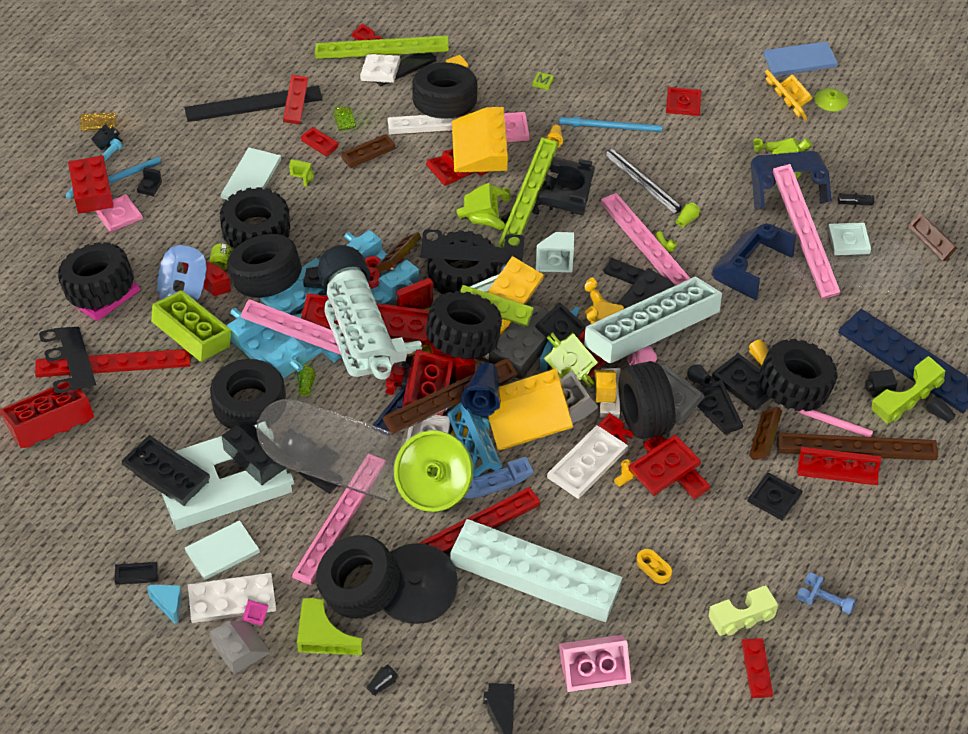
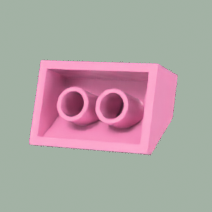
M622 635L559 644L561 665L568 692L631 683L627 640Z

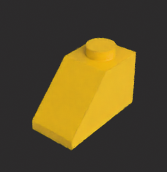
M595 370L596 402L615 403L617 389L616 372L614 370Z

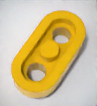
M651 549L639 551L636 560L637 566L654 582L658 584L669 582L672 576L671 566Z

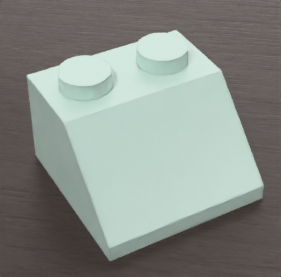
M555 232L537 245L536 270L538 272L572 273L574 233Z

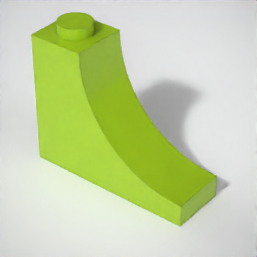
M315 597L302 599L297 637L298 652L362 655V638L349 636L336 629L330 623L325 614L324 599Z

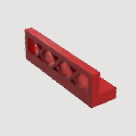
M801 447L797 476L878 485L881 456ZM804 454L813 455L814 457H804ZM830 457V458H834V459H833V460H826L825 458ZM846 460H853L854 462L850 463L846 462ZM867 462L875 463V466H874V465H866L865 463H867Z

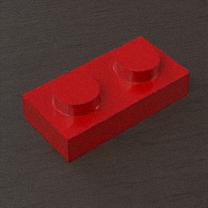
M314 127L301 135L302 142L326 157L339 148L337 141Z

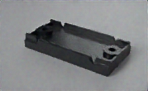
M150 435L121 460L122 465L131 470L135 476L168 498L175 499L183 506L208 484L210 475Z

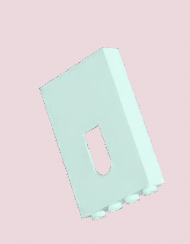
M265 423L254 425L273 443V433L271 429L267 430ZM222 436L175 451L210 475L209 483L192 497L185 506L164 494L162 496L177 531L291 493V485L294 484L291 473L287 474V468L264 485L259 484L247 471L219 479L214 465L233 459L223 450Z

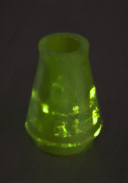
M303 366V369L297 372L299 394L310 396L316 373L314 368Z

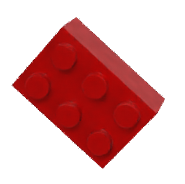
M104 155L68 161L78 214L114 208Z
M416 350L410 362L402 407L449 386L454 359Z

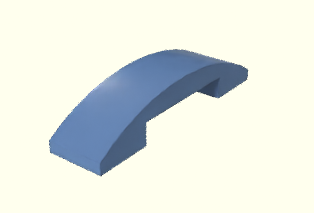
M527 457L507 462L506 468L473 478L471 487L463 499L488 495L524 481L534 474Z

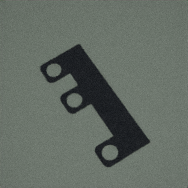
M426 229L423 231L420 258L467 261L495 258L494 262L508 263L513 256L522 262L524 236L506 235L504 247L473 246L474 234L472 232L457 231L454 234V244H441L442 231ZM429 232H435L438 234V238L431 241L426 238V235ZM467 234L470 239L468 242L463 243L458 240V236ZM512 237H517L520 239V244L513 246L509 244L508 240Z
M79 326L54 328L39 333L42 342L61 339L63 347L46 350L44 352L47 361L66 358L72 377L55 381L53 387L56 393L96 385ZM47 332H54L56 334L52 339H45L43 337ZM52 351L61 352V355L57 358L49 357V353ZM61 382H68L70 387L61 390L57 388V385Z

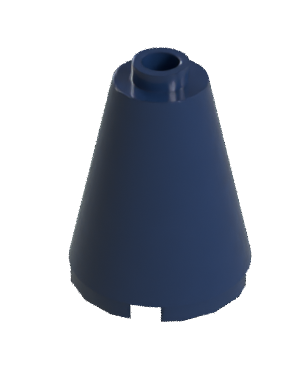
M492 363L480 364L462 392L461 403L466 410L467 408L472 410L474 415L489 416L494 414V411L500 407L498 370Z

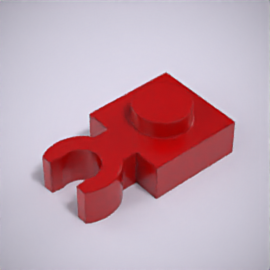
M363 23L352 34V37L358 41L383 39L380 36H375V31Z
M611 413L598 424L599 427L627 444V440L624 437L633 438L634 434L630 430H624L625 424Z

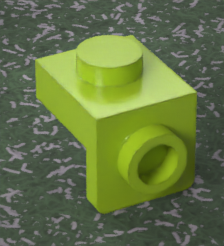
M291 159L289 163L290 175L303 178V185L307 187L309 181L314 179L312 163Z

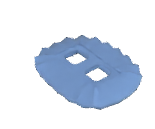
M178 245L170 247L164 253V258L158 271V286L156 289L161 300L178 292L174 290L176 280L185 283L183 291L196 302L199 300L207 270L206 260L200 251L190 246ZM180 262L189 264L186 274L178 272Z

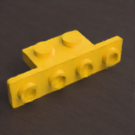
M767 69L765 71L767 78L765 79L768 84L776 87L775 91L780 97L782 95L785 97L783 99L788 107L792 106L794 108L793 112L798 118L801 116L804 120H807L801 107L812 99L809 92L793 74L779 83Z

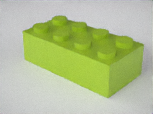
M180 290L152 304L151 322L200 362L230 347L232 330L184 291Z

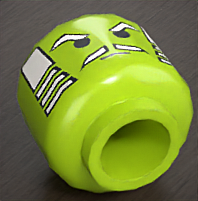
M223 243L214 245L211 249L209 262L223 270H227L228 259L233 248Z

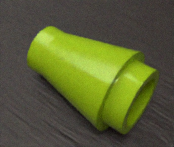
M693 202L685 204L678 219L675 221L676 224L684 228L699 217L700 208Z

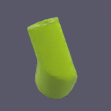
M663 232L655 233V238L667 252L675 250L677 247L675 240L666 241Z

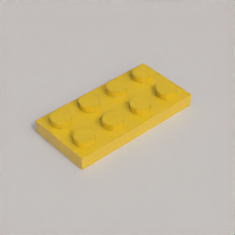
M512 256L487 293L525 305L543 280L544 275ZM502 319L499 336L505 332L512 322Z

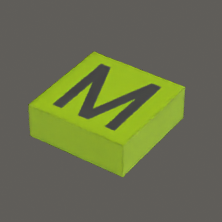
M538 72L533 81V86L549 90L554 76Z

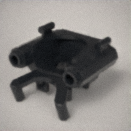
M554 157L549 169L550 172L556 173L558 176L554 178L546 175L542 187L548 183L551 189H545L540 192L532 213L538 215L540 213L538 206L545 205L550 207L549 210H553L554 207L571 211L572 215L584 216L595 166H592V161L579 159L578 163ZM562 188H569V189H571V190H561V189H562Z

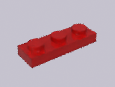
M291 74L283 122L301 123L308 77Z
M763 638L742 639L741 643L751 698L773 697Z

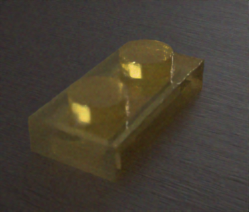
M115 112L81 114L80 116L81 131L100 130L105 124L110 128H116Z

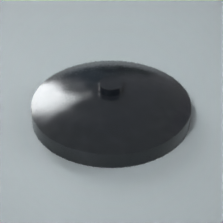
M420 543L403 545L391 551L390 553L399 566L400 582L395 596L383 610L392 618L411 624L427 623L442 616L451 607L458 590L457 573L450 558L438 548Z

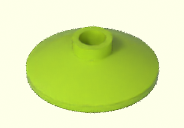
M834 88L821 89L814 97L815 103L827 111H840L848 105L846 94Z

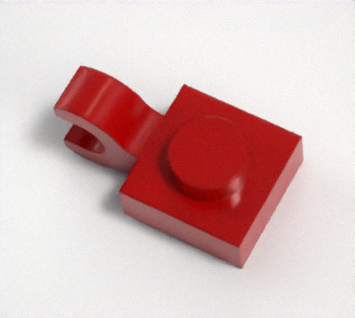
M396 364L393 366L390 376L386 378L385 387H387L385 393L393 395L398 386L402 387L401 383L406 372L404 367Z

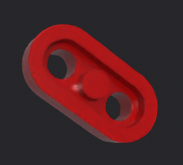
M370 256L365 259L370 271V279L368 281L370 289L379 285V278L381 277V272L376 267L381 259L376 256Z

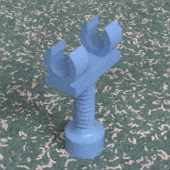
M814 573L807 574L804 583L814 587L811 593L805 588H800L797 593L798 600L812 605L815 597L819 596L841 606L843 612L851 614L856 603L855 598L848 596L844 599L821 590L824 578L818 577Z

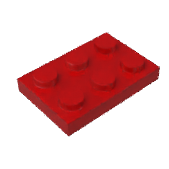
M675 434L630 464L629 471L653 496H656L701 465V460Z

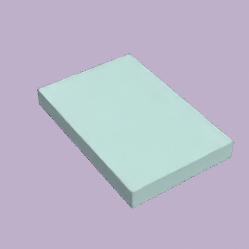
M240 520L185 547L186 553L204 580L260 553L259 548Z

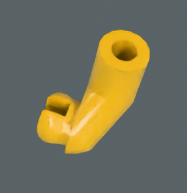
M629 459L621 462L622 474L614 479V482L619 487L634 477L629 471V465L632 464Z

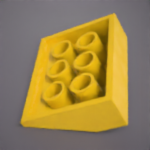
M486 107L452 120L454 172L507 171L508 153L504 107Z
M557 369L500 386V407L494 411V414L488 416L498 450L507 449L573 428L563 382Z

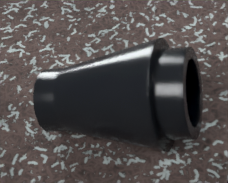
M692 365L687 371V376L691 382L709 386L713 381L712 376L707 373L702 365Z
M937 396L926 406L929 413L943 419L947 423H950L956 416L945 401Z
M388 664L384 667L381 666L366 688L376 696L379 692L396 683L395 680L398 678V675Z

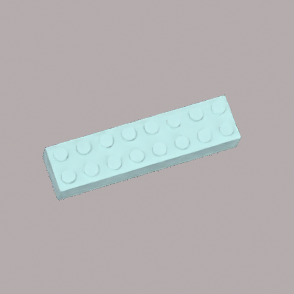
M695 276L586 326L584 346L611 364L720 312L722 293Z
M469 519L466 520L456 540L450 558L454 566L603 622H606L623 578Z

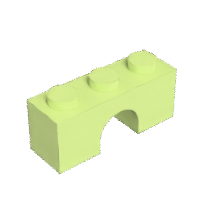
M766 585L747 592L745 602L748 606L747 609L735 608L729 599L710 606L708 617L720 636L725 634L728 636L733 635L738 629L743 627L748 629L759 621H770L775 617L778 604Z

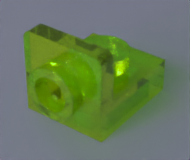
M340 106L334 110L333 119L336 120L339 131L356 127L351 107Z

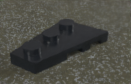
M722 380L713 382L709 386L696 388L705 396L697 407L724 434L743 428V423Z

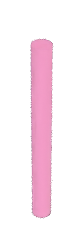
M813 409L811 411H796L866 437H871L873 434L872 430Z

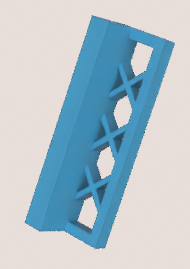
M460 402L447 415L457 438L466 446L468 451L471 441L475 443L474 452L470 453L473 462V476L478 477L488 468L498 471L503 466L481 416L472 414L473 411L468 408L466 410ZM461 411L460 422H457L455 415ZM464 426H467L469 429L467 437H463L462 434ZM481 457L483 464L477 468V458Z

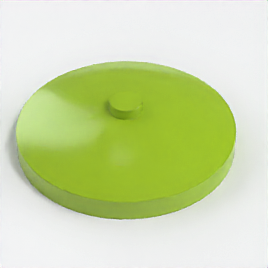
M425 431L411 437L399 450L394 464V479L401 496L413 507L428 512L444 511L457 505L468 493L473 480V462L466 446L455 436L442 431Z

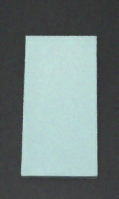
M248 148L222 191L221 198L228 200L230 195H235L237 191H244L250 187L251 189H256V187L265 189L281 161V155Z

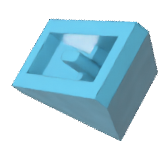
M149 585L147 587L149 598L174 624L177 623L182 601L181 587Z

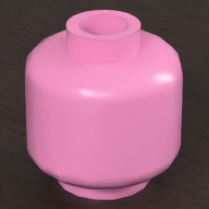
M651 346L644 347L627 356L629 365L648 361L656 363L657 361L656 352H654Z

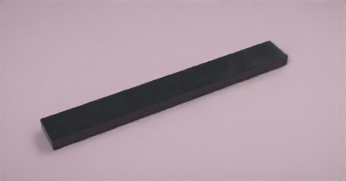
M319 85L307 87L304 103L322 101ZM288 90L184 107L187 122L285 107Z

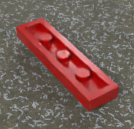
M662 435L652 437L644 442V448L650 452L666 441V439ZM695 469L677 481L694 500L709 491L711 486Z

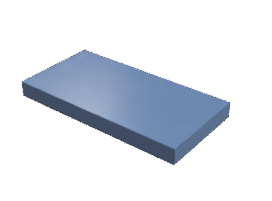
M827 41L764 50L763 53L773 76L837 67L838 64Z

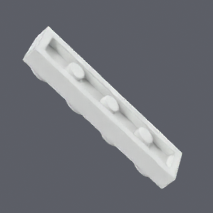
M427 115L389 117V134L452 130V120L457 119V117L450 119L433 118Z

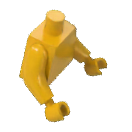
M593 277L588 279L585 284V290L590 292L593 306L585 311L587 319L591 324L624 309L622 305L606 301L598 289H594L598 286V283Z

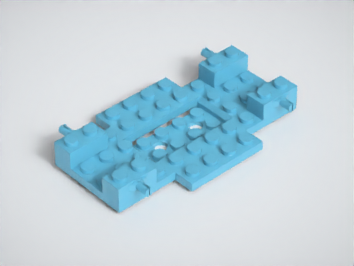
M370 230L359 237L353 236L350 232L344 236L350 242L346 246L358 250L364 259L376 256L382 260L387 255L382 250V239ZM315 258L303 266L299 278L290 288L273 296L262 297L260 300L271 308L294 315L304 308L307 293L325 294L324 289L304 287L303 284L306 269L317 267L319 259ZM406 259L402 263L396 264L397 267L389 272L387 270L381 271L379 285L370 289L375 302L387 305L392 304L396 301L397 290L419 282V269ZM237 308L232 309L230 312L236 318L227 325L232 330L230 341L250 359H258L274 366L281 373L283 379L295 370L300 372L305 363L321 352L333 363L342 358L340 354L241 318V312ZM301 313V314H296V315H294V316H295V317H298V318H301L302 313Z

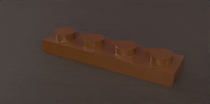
M419 232L404 237L376 265L378 271L387 270L389 272L397 267L396 264L404 260L403 257L410 254V250L417 246V242L421 239Z

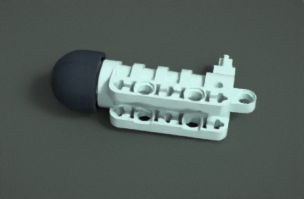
M336 245L326 250L319 260L318 276L329 298L325 303V315L346 369L354 377L374 374L378 379H386L390 376L391 366L394 362L406 361L407 354L415 353L416 350L422 351L421 342L404 343L402 337L390 338L368 284L370 271L364 257L358 250L345 245ZM349 349L351 355L347 354L345 351Z

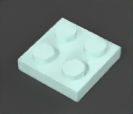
M865 223L828 225L834 255L870 254L871 247Z

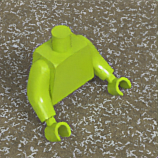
M759 138L753 140L754 150L758 153L763 149L771 151L772 154L803 152L813 146L812 141L808 138H805L803 141L788 138L765 143ZM803 171L794 172L796 179L799 178Z
M490 183L477 187L464 196V207L456 210L460 219L468 217L472 224L486 225L498 230L503 229L504 231L506 225L499 219L497 196H500L503 201H509L511 198L509 188L504 187L501 189V187L491 185Z

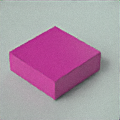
M248 599L242 620L263 626L269 605Z

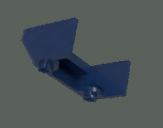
M803 151L759 155L752 159L751 176L755 210L765 207L763 189H770L776 184L773 169L791 164L793 172L810 171L812 181L819 184L821 204L832 201L829 172L818 152Z
M762 224L744 233L713 268V278L735 291L757 300L760 278L746 272L748 268L747 259L760 244L793 258L796 235L772 224Z

